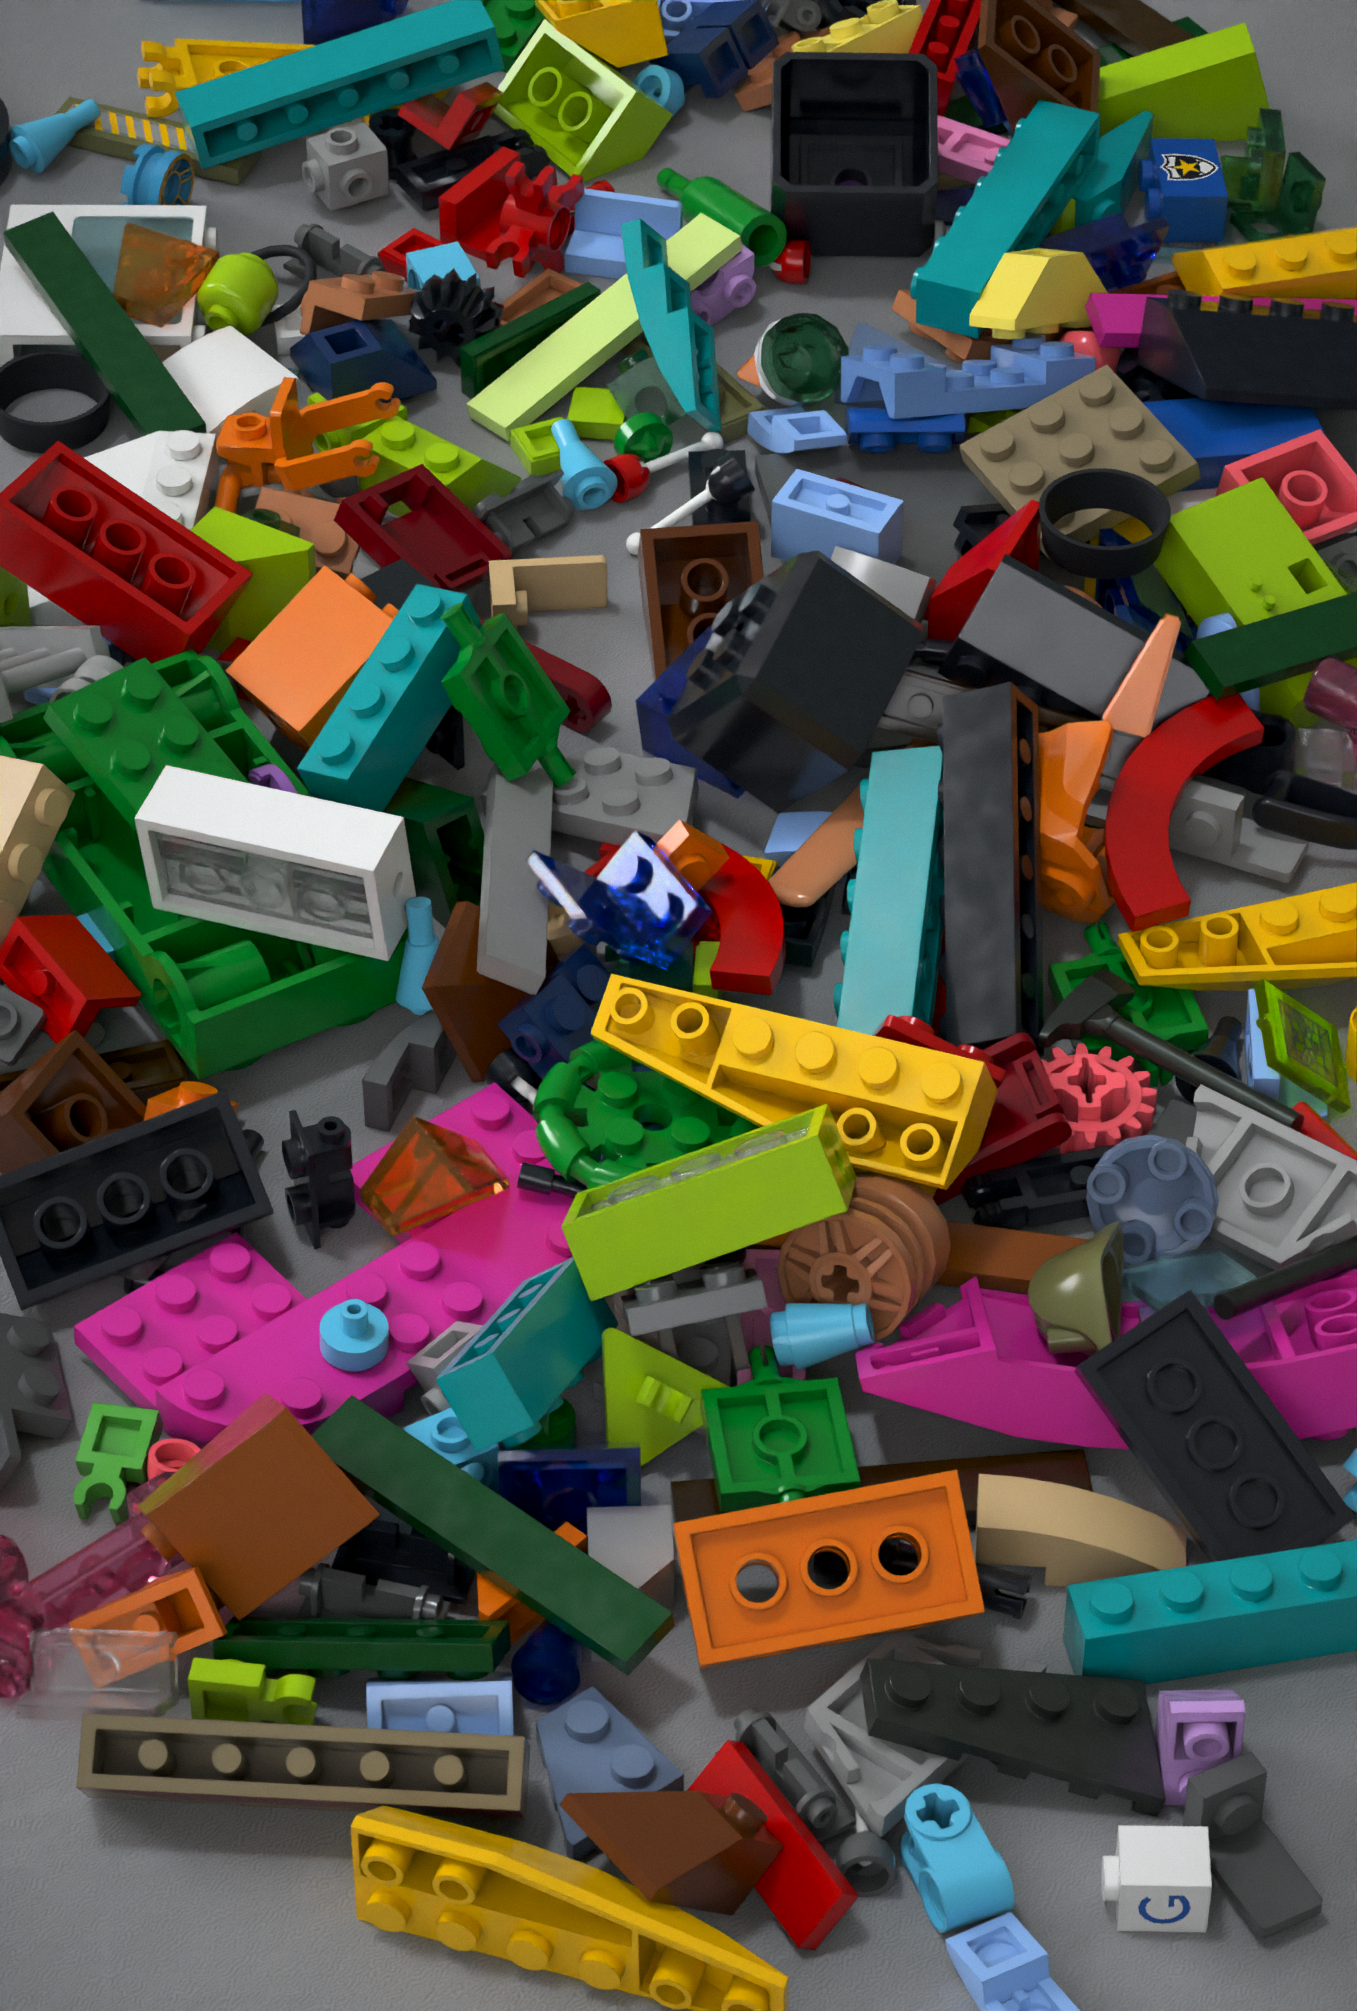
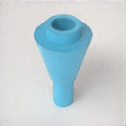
M87 99L65 114L59 113L13 126L10 130L11 141L9 142V150L13 159L24 169L29 168L35 173H42L71 141L78 130L101 116L99 107L92 99Z
M569 419L556 421L551 427V432L560 449V466L565 473L561 478L563 497H567L576 510L595 509L602 506L616 491L618 483L616 475L580 441L574 425Z
M414 897L405 902L409 937L405 943L396 1001L400 1006L410 1009L412 1013L422 1016L426 1012L433 1010L422 990V986L440 942L434 934L431 900L427 897Z

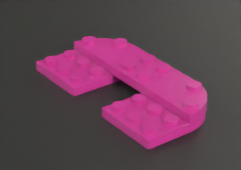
M494 1082L354 1163L353 1168L350 1169L354 1180L355 1202L400 1243L399 1246L311 1298L306 1299L247 1241L235 1232L74 1325L75 1344L139 1408L159 1410L164 1424L162 1430L172 1438L190 1441L200 1449L206 1446L264 1393L284 1405L310 1435L351 1395L388 1419L404 1409V1391L418 1383V1380L406 1364L408 1360L456 1321L484 1325L523 1280L573 1257L561 1225L574 1198L553 1191L550 1192V1195L517 1188L523 1162L551 1169L554 1168L544 1156L536 1139L535 1130L538 1123L531 1114ZM349 1299H360L367 1304L375 1306L385 1315L389 1325L388 1351L386 1356L376 1366L363 1371L338 1369L329 1364L320 1351V1322L322 1317L329 1309Z

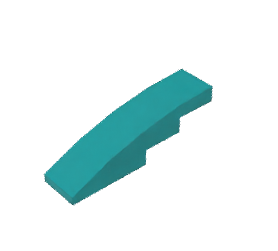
M641 218L621 224L627 276L641 327L657 365L685 413L708 431H720L722 429L714 328L692 311L690 284L668 266L666 239Z

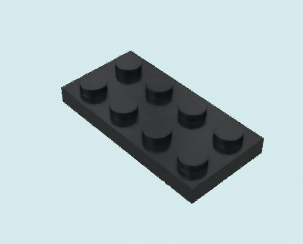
M1191 1289L1077 1365L1074 1372L1210 1562L1318 1546L1355 1519L1353 1513Z

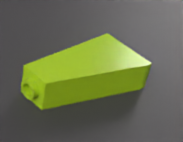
M1245 22L1100 67L1098 113H1100L1099 138L1145 110L1154 114L1152 138L1214 139L1215 142L1265 139L1277 135L1256 52Z

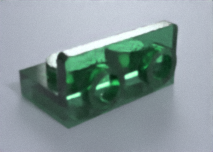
M1259 108L1257 127L1248 126L1244 157L1221 156L1220 165L1228 194L1227 208L1232 209L1238 214L1257 216L1263 212H1278L1286 157L1281 110Z

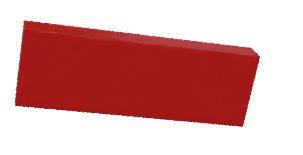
M727 1740L687 1791H702L726 1797L735 1792L747 1797L763 1810L768 1818L764 1826L784 1847L754 1888L798 1948L815 1951L858 1899L859 1895L747 1746L742 1742Z

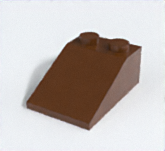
M981 0L978 51L1013 133L1018 121L1021 118L1026 119L1039 99L1098 113L1101 53L1034 0Z
M758 521L640 529L637 558L643 615L657 699L680 696L688 681L686 673L691 663L705 649L713 634L711 626L718 613L729 601L764 578Z

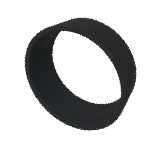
M46 350L16 357L0 367V436L12 446L33 453L44 454L57 441H60L71 450L78 449L94 441L106 428L109 418L111 394L82 354L63 350ZM43 389H70L86 394L97 402L94 407L81 415L54 422L23 420L5 412L6 408L19 397Z
M1093 468L1065 474L1050 483L1043 491L1039 500L1043 547L1053 562L1079 576L1093 579H1120L1133 576L1149 568L1160 555L1171 517L1169 501L1164 493L1153 483L1126 471ZM1111 509L1139 519L1151 530L1152 535L1128 545L1096 546L1074 540L1061 533L1053 525L1062 517L1076 511Z

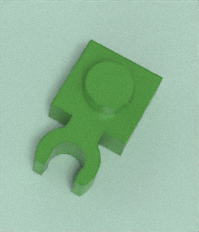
M93 1402L75 1459L80 1475L85 1476L77 1484L73 1494L74 1504L80 1519H88L91 1506L96 1500L109 1497L112 1498L109 1510L114 1523L122 1524L126 1520L131 1508L130 1499L125 1488L127 1481L147 1483L149 1449L159 1441L164 1426L159 1410Z

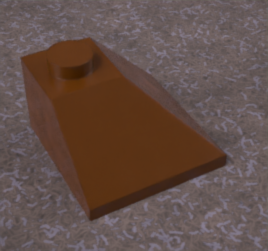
M469 901L456 902L423 983L422 990L471 1081L479 1082L485 1080V1074L491 1062L500 1053L512 1047L510 1040L496 1023L527 992L481 975L476 971L480 907ZM548 939L546 975L560 962Z
M76 1030L66 1035L0 1092V1173L2 1175L144 1121L146 1105Z
M702 1791L567 1793L559 1804L649 1901L733 1916L784 1847L764 1826L768 1818L763 1810L747 1797L732 1792L729 1797Z

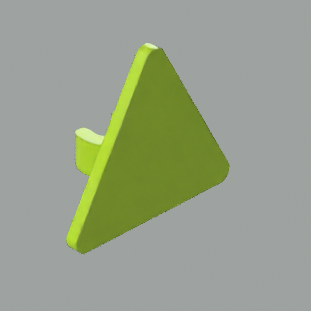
M614 1327L604 1330L602 1333L608 1474L616 1480H622L702 1426L703 1420L700 1410L701 1390L730 1386Z

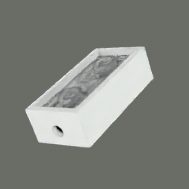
M166 765L134 818L151 901L155 909L389 961L407 928L405 902L410 898L416 897L404 817Z

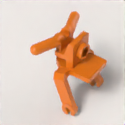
M284 377L270 410V417H264L261 414L251 412L226 417L216 441V449L220 457L228 460L227 466L224 468L219 480L214 506L236 514L241 489L252 486L264 487L270 486L271 483L283 484L287 490L297 491L355 475L359 477L372 475L377 470L380 458L377 455H372L368 460H361L357 457H369L373 448L372 442L359 439L351 442L349 445L313 454L314 448L312 443L319 434L376 419H390L394 417L399 410L401 401L398 398H393L389 403H382L379 400H389L393 394L394 386L385 382L376 383L368 390L311 404L299 410L296 378Z

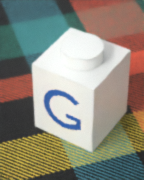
M1118 1825L1116 1855H1103L1101 1868L1102 1900L1116 1901L1117 1931L1207 1933L1212 1889L1208 1827Z

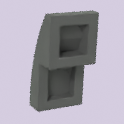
M434 1010L426 1012L396 1035L374 1060L362 1079L365 1126L390 1132L412 1089L437 1094L457 1053Z

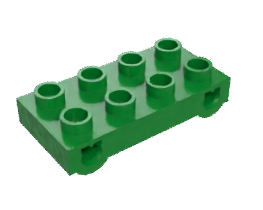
M193 649L152 663L157 672L249 783V770L266 764H274L286 774L298 794L313 797L240 708L237 696L228 677L211 656H198ZM50 701L12 714V720L0 723L1 756L44 764L75 793L67 816L58 830L41 870L76 917L88 913L115 950L117 966L141 992L139 1001L198 1080L221 1071L246 1068L257 1062L266 1053L334 1026H347L362 1022L369 1018L377 1009L397 1002L396 992L406 939L409 937L408 926L389 961L155 909L151 901L138 834L43 719Z

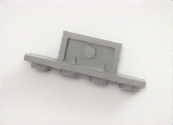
M1192 780L1183 789L1182 797L1173 811L1169 823L1170 849L1280 882L1288 883L1291 881L1308 851V841L1263 829L1254 820L1244 818V796ZM1100 788L1094 795L1087 810L1086 824L1100 828L1105 827L1108 802L1112 791Z

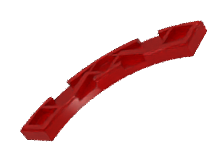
M1240 694L1217 701L1213 696H1210L1181 710L1160 724L1129 756L1116 778L1108 802L1103 846H1105L1109 887L1119 911L1132 932L1186 917L1189 914L1191 899L1178 878L1169 849V823L1173 811L1182 797L1183 789L1196 774H1203L1223 759L1262 743L1264 727Z
M603 842L599 848L600 859L612 851L617 853L622 846ZM722 844L730 858L693 896L707 910L714 921L718 922L720 927L718 952L709 970L712 989L771 996L781 978L786 959L785 927L780 902L763 874L745 857Z

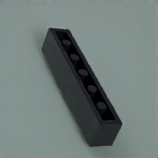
M1012 682L942 697L943 721L938 724L937 738L943 753V779L938 783V798L944 811V836L939 840L938 853L944 868V894L939 900V914L945 927V953L940 957L939 969L941 979L945 985L946 1012L940 1018V1032L943 1040L955 1046L965 1044L981 1050L1016 1033L1024 1032L1031 1036L1037 1053L1042 1057L1044 1056V1047L1039 1046V1034L1044 1026L1038 705Z

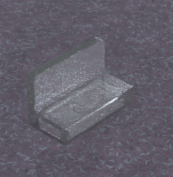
M37 1628L30 1633L31 1691L15 1702V1718L82 1721V1713L162 1717L179 1703L177 1632Z

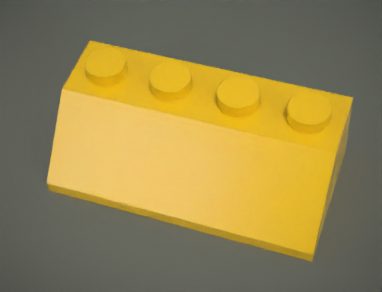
M1357 226L1173 253L1171 261L1186 291L1196 292L1202 296H1220V294L1226 293L1247 297L1357 300Z

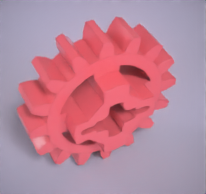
M1078 1044L1074 1055L1067 1056L1062 1049L1055 1047L1052 1048L1051 1062L1041 1059L1063 1108L1064 1115L1072 1129L1071 1137L1064 1143L1056 1146L1060 1148L1059 1154L1117 1145L1127 1138L1147 1135L1152 1128L1156 1112L1157 1089L1150 1088L1151 1075L1148 1071L1134 1072L1135 1059L1133 1057L1127 1056L1117 1062L1111 1059V1047L1105 1046L1096 1055L1089 1054L1085 1044Z

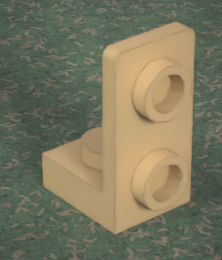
M603 555L489 561L491 618L505 612L517 630V626H528V612L606 607V557Z

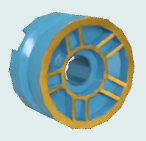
M150 143L139 145L133 152V157L138 158L134 167L126 165L122 177L120 193L128 197V203L123 202L122 205H189L195 178L194 164L191 157L175 150L165 152L160 146ZM154 222V223L159 224V225H162V226L170 227V226L176 225L177 222Z

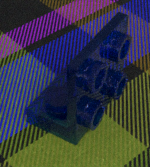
M1119 212L1047 237L1039 248L1083 252L1105 289L1109 290L1114 287L1120 289L1142 282L1147 277V272L1155 256L1160 251V246L1170 225L1165 217H1160L1130 228L1123 213Z
M634 830L597 878L536 850H533L526 859V862L540 878L536 884L538 890L551 902L567 911L571 916L567 921V925L580 939L592 946H597L601 941L609 944L616 953L633 964H638L642 959L666 970L713 913L653 839Z

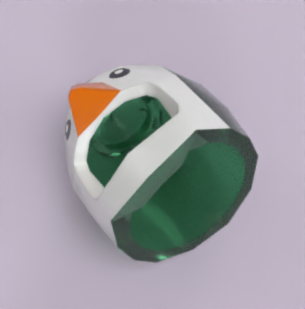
M791 313L772 322L758 340L754 354L738 370L737 376L742 380L760 386L772 399L785 407L809 408L830 399L841 385V356H849V348L838 328L818 314Z

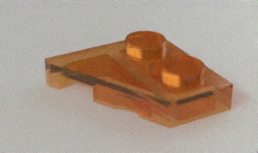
M128 222L124 226L113 295L130 318L162 328L197 294L214 264L220 258L219 251Z

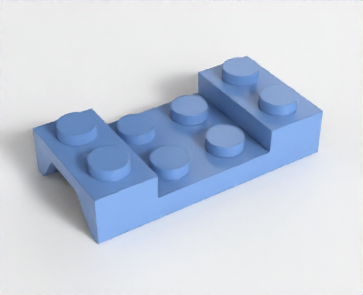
M1026 333V338L1012 339V344L991 345L990 360H966L962 362V370L947 371L946 365L924 363L923 354L897 353V347L893 345L863 346V355L841 356V402L855 403L884 400L888 416L893 419L1023 409L1094 372L1096 357L1075 352L1073 343L1060 341L1046 342L1045 335Z

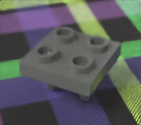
M739 1260L715 1263L699 1268L701 1279L676 1284L673 1275L668 1274L634 1286L633 1294L621 1296L625 1320L631 1336L657 1331L661 1352L677 1360L672 1328L724 1317L736 1371L750 1368L739 1313L768 1307L762 1279L754 1268L744 1270V1266H740Z

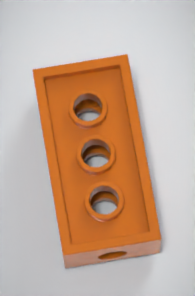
M957 1470L673 1523L674 1538L699 1670L883 1636L892 1632L898 1633L977 1618L985 1612ZM890 1539L907 1541L913 1546L917 1554L916 1569L912 1573L903 1576L887 1572L879 1561L878 1552L880 1545ZM821 1552H831L838 1555L847 1567L848 1575L846 1582L835 1589H824L817 1586L809 1577L807 1570L808 1561L814 1555ZM752 1565H761L768 1568L777 1580L778 1588L776 1594L768 1601L761 1603L745 1599L738 1591L736 1578L743 1569Z

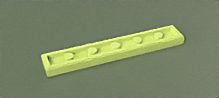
M702 213L666 241L668 266L690 284V292L743 250L740 235ZM627 273L466 403L469 417L509 442L510 430L531 424L642 333L643 329L640 324Z

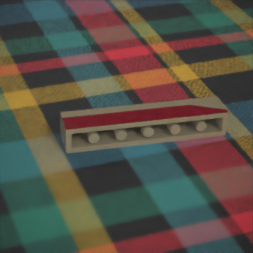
M82 1713L76 1788L88 1798L367 1812L386 1805L426 1816L526 1821L530 1746L525 1736Z

